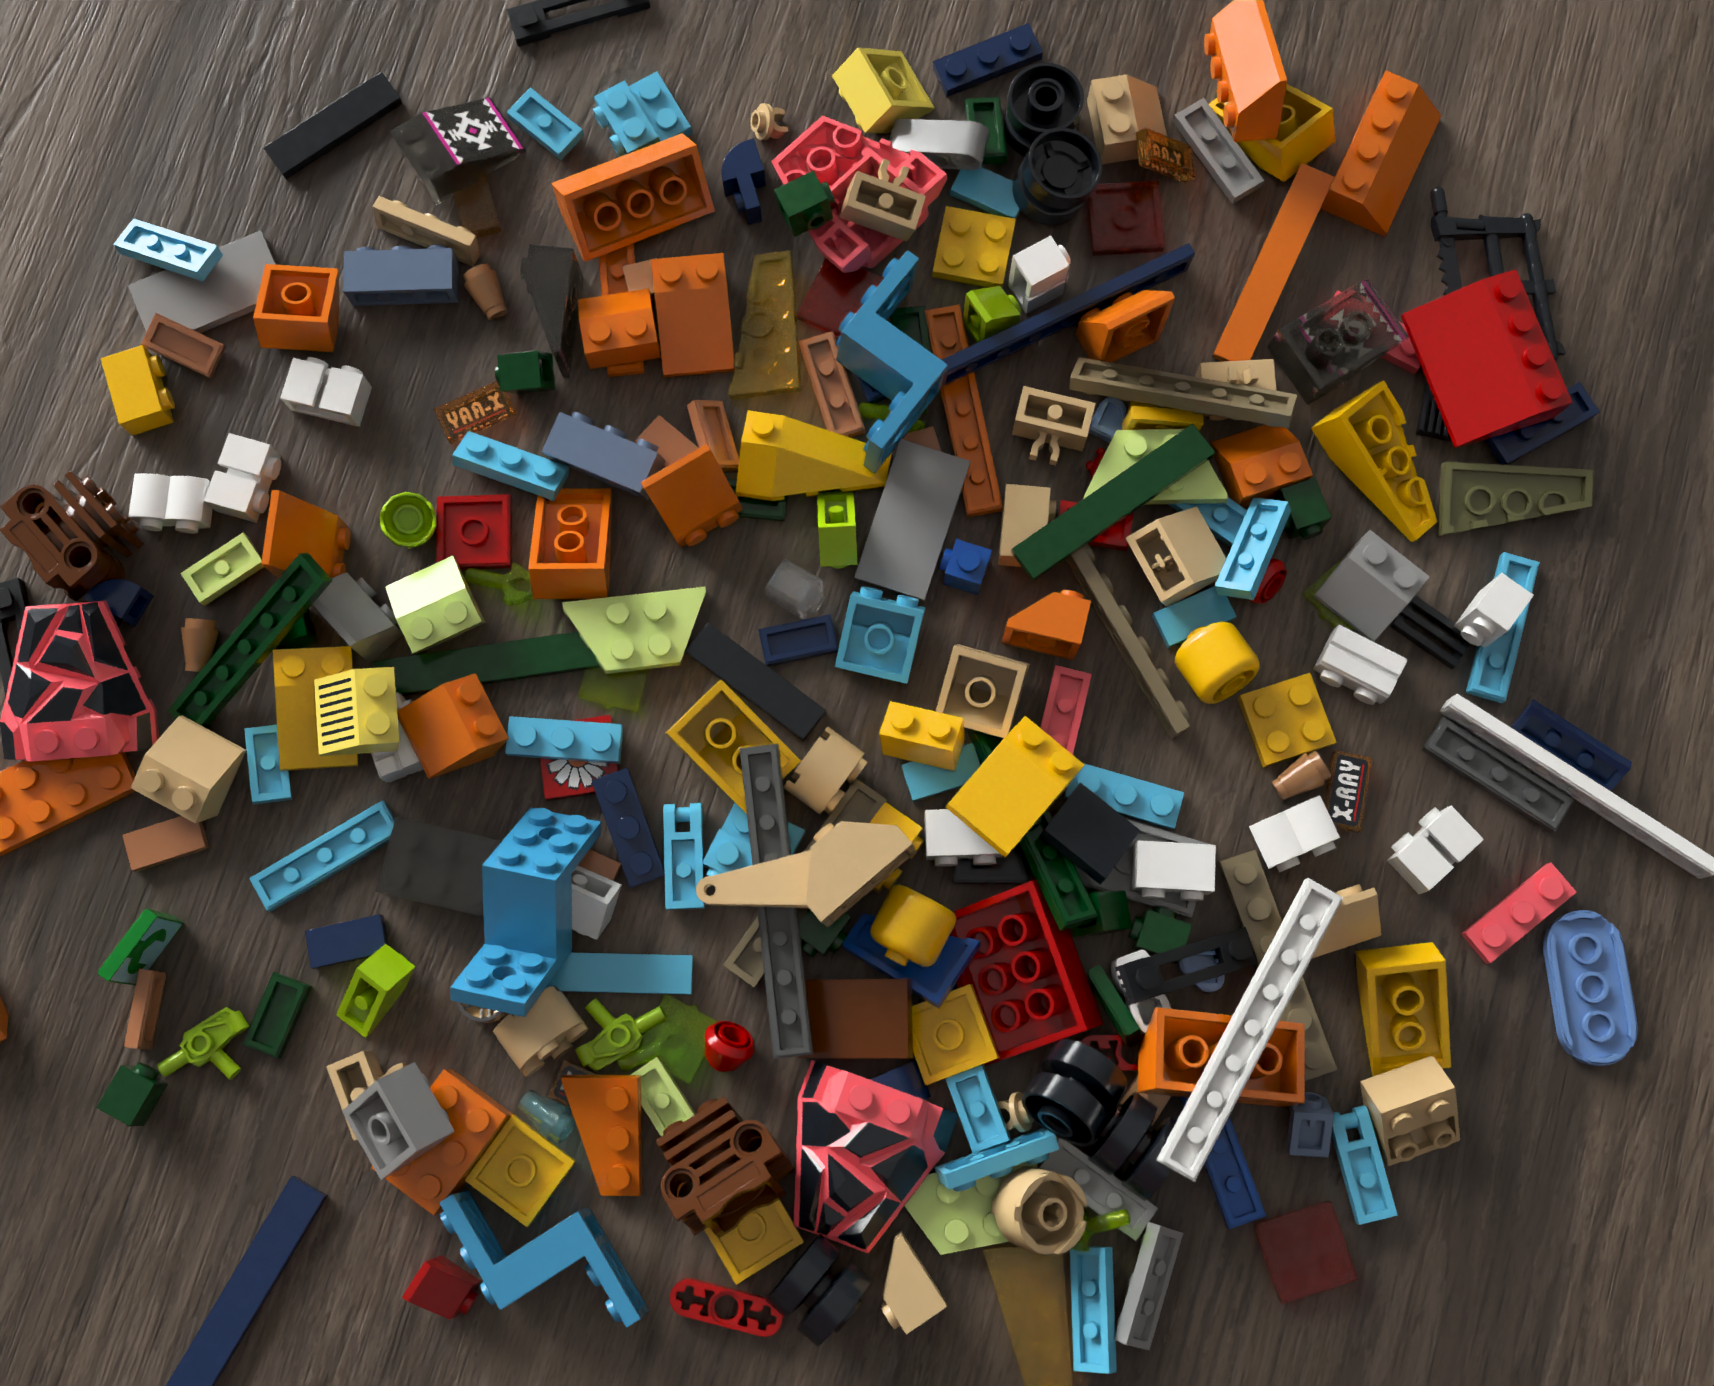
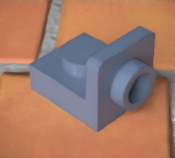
M1305 1092V1103L1288 1106L1291 1113L1286 1146L1289 1155L1329 1157L1334 1113L1326 1097L1313 1092Z

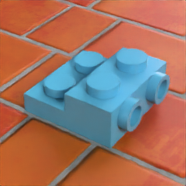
M657 71L630 86L624 80L594 96L597 107L592 109L593 114L602 129L608 127L613 136L609 137V140L619 157L681 133L686 137L692 134L690 124Z
M862 586L860 592L853 591L850 595L835 667L907 684L925 607L918 606L919 599L897 595V599L894 601L882 598L883 591Z
M734 803L722 829L718 830L702 862L704 867L709 868L707 876L752 866L747 814L736 803ZM788 822L791 855H794L806 831Z

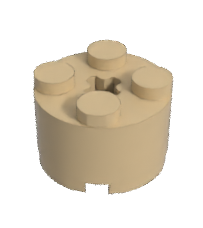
M828 726L822 734L827 740L819 737L791 776L796 780V783L794 784L788 780L784 785L785 790L819 815L823 810L828 814L833 811L845 794L844 791L839 789L846 780L852 784L868 763L862 758L864 752Z
M550 986L544 989L525 1017L508 1014L494 1028L493 1033L519 1070L527 1078L542 1068L545 1064L543 1060L550 1055L554 1060H557L573 1047L572 1042L585 1034L588 1028L557 986Z
M1024 1166L1005 1179L991 1203V1211L995 1216L1002 1235L1012 1244L1039 1254L1065 1253L1078 1243L1085 1231L1087 1222L1083 1220L1084 1207H1087L1085 1194L1076 1181L1060 1173L1038 1167Z

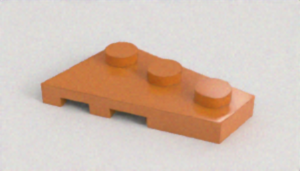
M563 1075L560 1079L600 1195L640 1196L643 1192L641 1075Z

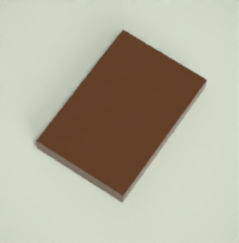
M911 978L805 980L814 1054L801 1055L798 1058H913Z

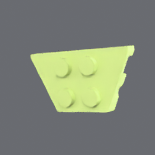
M1184 429L1116 430L1084 498ZM1208 460L1144 505L1226 503L1228 496Z
M705 587L569 601L562 602L563 612L572 621L584 643L595 655L597 662L606 674L679 666L695 626L702 602L704 601L706 589Z
M1024 1162L1013 1166V1171L1005 1176L991 1178L990 1175L975 1180L976 1185L964 1191L949 1190L939 1182L936 1172L929 1173L904 1207L940 1255L1009 1242L1000 1232L995 1216L991 1211L992 1200L1009 1175L1024 1166L1037 1167V1164L1029 1165Z

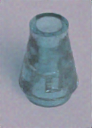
M533 1090L528 1091L519 1102L518 1109L528 1117L549 1142L554 1140L558 1144L562 1143L576 1126L571 1108L541 1096Z

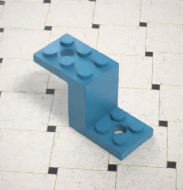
M908 250L899 260L893 258L882 274L884 279L878 287L871 285L860 301L863 305L857 313L849 312L843 319L838 329L841 335L836 342L838 346L836 361L892 400L888 408L891 412L886 420L883 422L878 419L866 436L869 440L863 449L866 452L863 466L874 474L897 447L900 439L905 437L938 395L948 366L944 361L887 321L912 289L919 258Z
M530 808L483 863L485 944L450 987L452 1001L522 1017L527 1015L572 952L571 873L600 837V821L590 820L581 815L570 816L551 812L546 808Z
M469 1190L452 1194L439 1203L443 1209V1212L440 1213V1218L450 1234L456 1232L463 1244V1247L460 1248V1253L465 1263L471 1270L477 1269L484 1281L480 1284L485 1298L491 1305L497 1304L500 1310L583 1257H586L589 1263L584 1266L585 1270L596 1287L603 1286L609 1297L605 1304L617 1323L622 1320L627 1328L649 1311L647 1304L590 1207L574 1213L507 1256Z

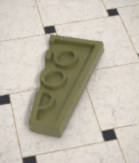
M1444 462L1441 464L1438 536L1589 508L1592 506L1594 470Z

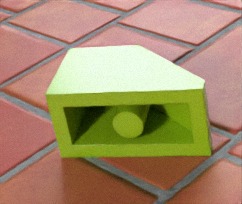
M1001 286L975 289L966 293L963 322L978 343L1018 324L1021 308L1012 294L1007 296Z
M819 492L817 495L820 566L841 569L849 565H858L854 492Z
M385 943L356 968L336 1016L367 1038L403 993L416 966Z

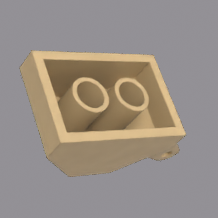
M841 821L834 827L832 823H829L813 837L816 843L810 847L809 851L704 877L697 884L696 894L702 902L711 906L810 908L816 917L828 928L913 856L916 851L913 843L897 825ZM710 886H715V893L712 896H708L707 889Z

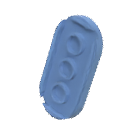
M1578 910L1561 915L1549 926L1543 941V954L1558 1039L1564 1050L1581 1063L1593 1066L1617 1063L1634 1046L1638 1035V1023L1622 936L1612 923H1609L1602 915L1596 912Z

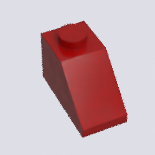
M440 1255L423 1263L401 1298L451 1320L459 1316L460 1313L467 1315L479 1297V1293L475 1289L479 1285L480 1280L443 1255Z

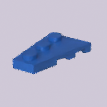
M863 913L841 944L843 949L890 979L911 978V991L938 1009L981 946L980 940L949 936L937 961L933 965L923 967L908 960L906 966H903L884 956L887 948L875 942L870 934V928L876 916Z

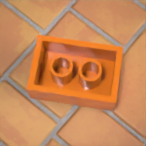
M443 1069L430 1089L441 1108L448 1114L450 1124L455 1132L430 1151L385 1178L432 1215L443 1212L439 1203L461 1190L466 1183L465 1179L510 1117L514 1115L454 1069Z

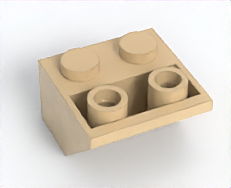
M1197 506L1159 518L1126 537L1159 600L1167 607L1215 582L1227 559Z
M1360 884L1336 892V894L1343 897V900L1312 958L1381 936L1378 896L1375 887L1362 891Z
M1434 1056L1360 1081L1363 1105L1366 1106L1369 1112L1377 1143L1387 1166L1402 1161H1409L1416 1156L1438 1148H1445L1452 1143L1460 1141L1455 1086Z

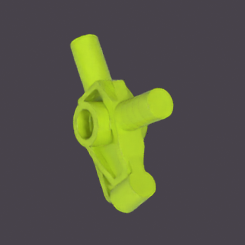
M595 998L585 1007V1010L604 1030L592 1041L575 1049V1052L583 1067L589 1066L595 1071H599L639 1049L643 1037L642 1033L667 1020L662 1008L658 1006L636 1019L627 1013L615 1019Z
M225 1007L185 1032L183 1041L180 1044L181 1050L158 1063L157 1067L160 1073L167 1077L187 1063L201 1067L211 1061L231 1080L241 1071V1068L222 1049L233 1037L246 1031L250 1026L240 1010L233 1011Z

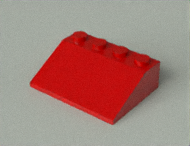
M1516 269L1484 278L1401 315L1454 448L1553 419L1573 403Z
M1032 880L954 911L956 924L950 936L962 939L971 938L981 942L980 948L956 984L958 988L969 984L973 985L1000 1058L985 1063L986 1066L1104 1024L1069 929L1059 930L1037 880Z

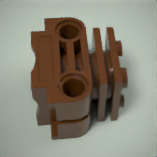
M69 471L65 474V477L80 494L77 495L58 480L53 486L68 502V504H65L42 486L35 484L27 485L0 505V508L11 519L0 528V531L11 544L21 548L28 555L35 572L46 584L52 588L64 589V593L76 602L93 587L104 581L125 579V568L107 547L108 545L126 558H129L133 553L119 536L124 537L138 549L144 543L135 534L140 528L128 515L124 516L114 507L117 502L102 487L98 489L95 482L88 476L82 480L72 471Z
M724 1096L719 1100L715 1098L705 1102L698 1108L697 1114L685 1122L680 1120L669 1125L663 1131V1136L655 1140L658 1146L665 1152L663 1155L666 1160L672 1165L661 1179L660 1189L675 1219L678 1222L682 1220L690 1228L694 1236L709 1227L718 1238H721L736 1228L740 1221L750 1212L764 1206H770L787 1195L779 1181L795 1171L783 1148L768 1129L756 1120L743 1121Z

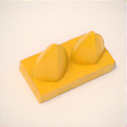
M1131 401L1128 413L1121 426L1122 430L1186 429L1191 424H1194L1198 431H1200L1204 421L1203 414L1171 407L1158 408L1154 404Z

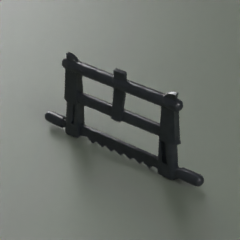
M1439 186L1434 187L1430 192L1434 215L1431 218L1430 226L1434 241H1439L1440 245L1436 257L1442 260L1439 270L1444 272L1441 282L1446 285L1443 295L1462 288L1454 241L1483 239L1491 277L1504 273L1499 238L1522 237L1529 280H1521L1527 295L1533 296L1536 317L1555 361L1559 355L1564 356L1566 352L1563 345L1555 340L1556 337L1548 295L1556 293L1554 279L1544 280L1536 235L1541 227V219L1533 220V216L1529 213L1522 214L1520 218L1479 215L1478 219L1447 217L1448 208L1444 189Z

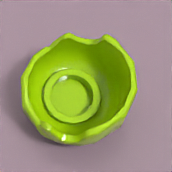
M405 491L391 496L382 507L380 513L381 530L385 537L396 546L409 549L421 546L433 536L436 529L435 509L431 502L427 501L420 494Z

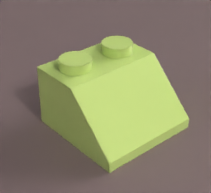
M454 556L385 586L395 618L413 654L424 652L486 623Z

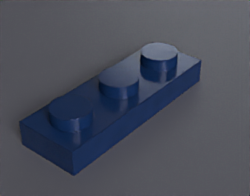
M1029 23L934 60L932 68L947 98L1042 60L1043 51Z
M1580 382L1567 389L1573 403L1555 418L1485 439L1500 465H1509L1592 419L1599 413V410Z
M1534 699L1511 725L1512 729L1609 791L1631 769V761Z
M629 768L591 780L629 888L664 876L665 869Z

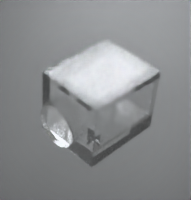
M785 558L765 588L767 599L804 620L810 611L813 613L817 612L826 595L822 592V579Z

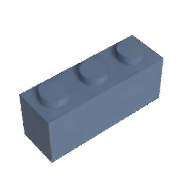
M431 245L427 249L396 246L392 250L360 247L356 251H344L343 292L352 306L459 303L460 262L453 248L443 245Z
M559 412L542 449V453L552 461L569 466L573 470L647 501L650 497L641 482L664 467L666 460L657 452L658 446L643 439H638L637 443L625 439L626 434L609 425H606L604 430L592 425L594 421L581 413L573 412L572 416Z

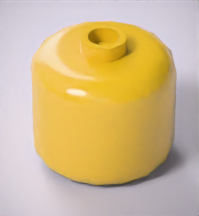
M1223 621L1206 627L1201 626L1193 630L1187 636L1186 641L1178 649L1175 656V664L1200 701L1206 704H1215L1233 696L1248 685L1260 669L1257 655L1232 623Z
M899 884L890 889L871 925L870 934L875 942L887 948L884 956L903 966H906L908 960L920 966L929 967L937 961L956 924V916L954 912L938 902Z

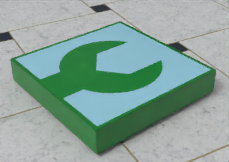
M147 908L144 909L98 970V975L108 982L136 986L139 969L149 970L184 922L171 914Z

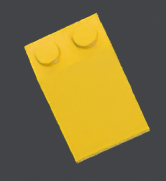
M1287 84L1277 138L1237 142V144L1259 168L1285 182L1298 171L1301 163L1308 164L1336 141L1333 108ZM1216 98L1209 105L1224 124V103H1219ZM1227 127L1226 129L1232 135L1230 127Z
M351 647L273 650L280 771L358 766L357 754L319 756L314 686L315 679L353 669Z
M722 679L712 686L665 733L746 814L740 748L778 744L783 779L801 762Z
M1024 716L951 799L946 808L1006 858L1068 788L1084 764L1034 722Z
M1428 942L1355 951L1358 992L1372 1075L1376 1076L1430 1056H1434L1442 1069L1451 1068L1446 960L1434 943Z

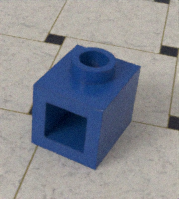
M956 539L953 550L945 549L939 568L945 571L943 585L979 595L992 550Z

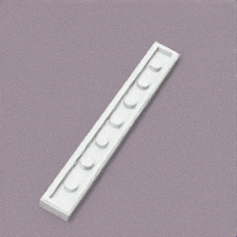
M1455 694L1444 703L1440 710L1442 715L1698 879L1714 875L1713 856L1459 694Z
M1309 878L1304 880L1157 1158L1158 1162L1195 1182L1343 897Z

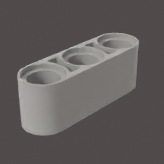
M898 119L893 123L889 141L892 142L893 148L909 154L911 149L922 153L940 169L976 170L982 166L990 132L986 126L972 121Z

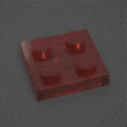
M1325 1201L1254 1224L1280 1303L1284 1304L1358 1280L1331 1201Z

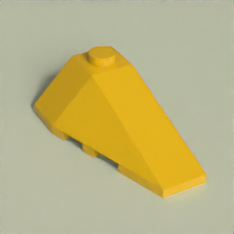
M1383 380L1331 411L1311 429L1335 465L1410 542H1413L1438 521L1425 480L1418 477L1412 460L1413 457L1417 456L1414 445H1408L1402 428V425L1406 424L1404 413Z
M748 410L741 440L736 496L777 501L784 500V496L806 493V497L818 495V491L840 489L842 492L885 487L892 453L874 474L863 466L866 452L863 449L866 443L787 416Z

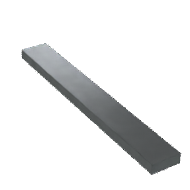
M771 744L740 748L752 865L790 856L791 848L779 745ZM757 907L773 1058L814 1054L797 908Z

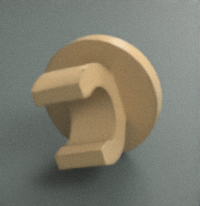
M765 103L760 104L757 110H754L751 116V129L759 140H767L769 137L780 139L788 132V127L779 126L775 123V121H780L784 117L785 110L772 108L770 104Z
M1022 1092L1013 1093L1009 1099L998 1102L1000 1109H1006L1010 1114L1009 1122L1005 1123L1008 1131L1016 1128L1020 1132L1029 1131L1032 1127L1034 1120L1022 1105Z

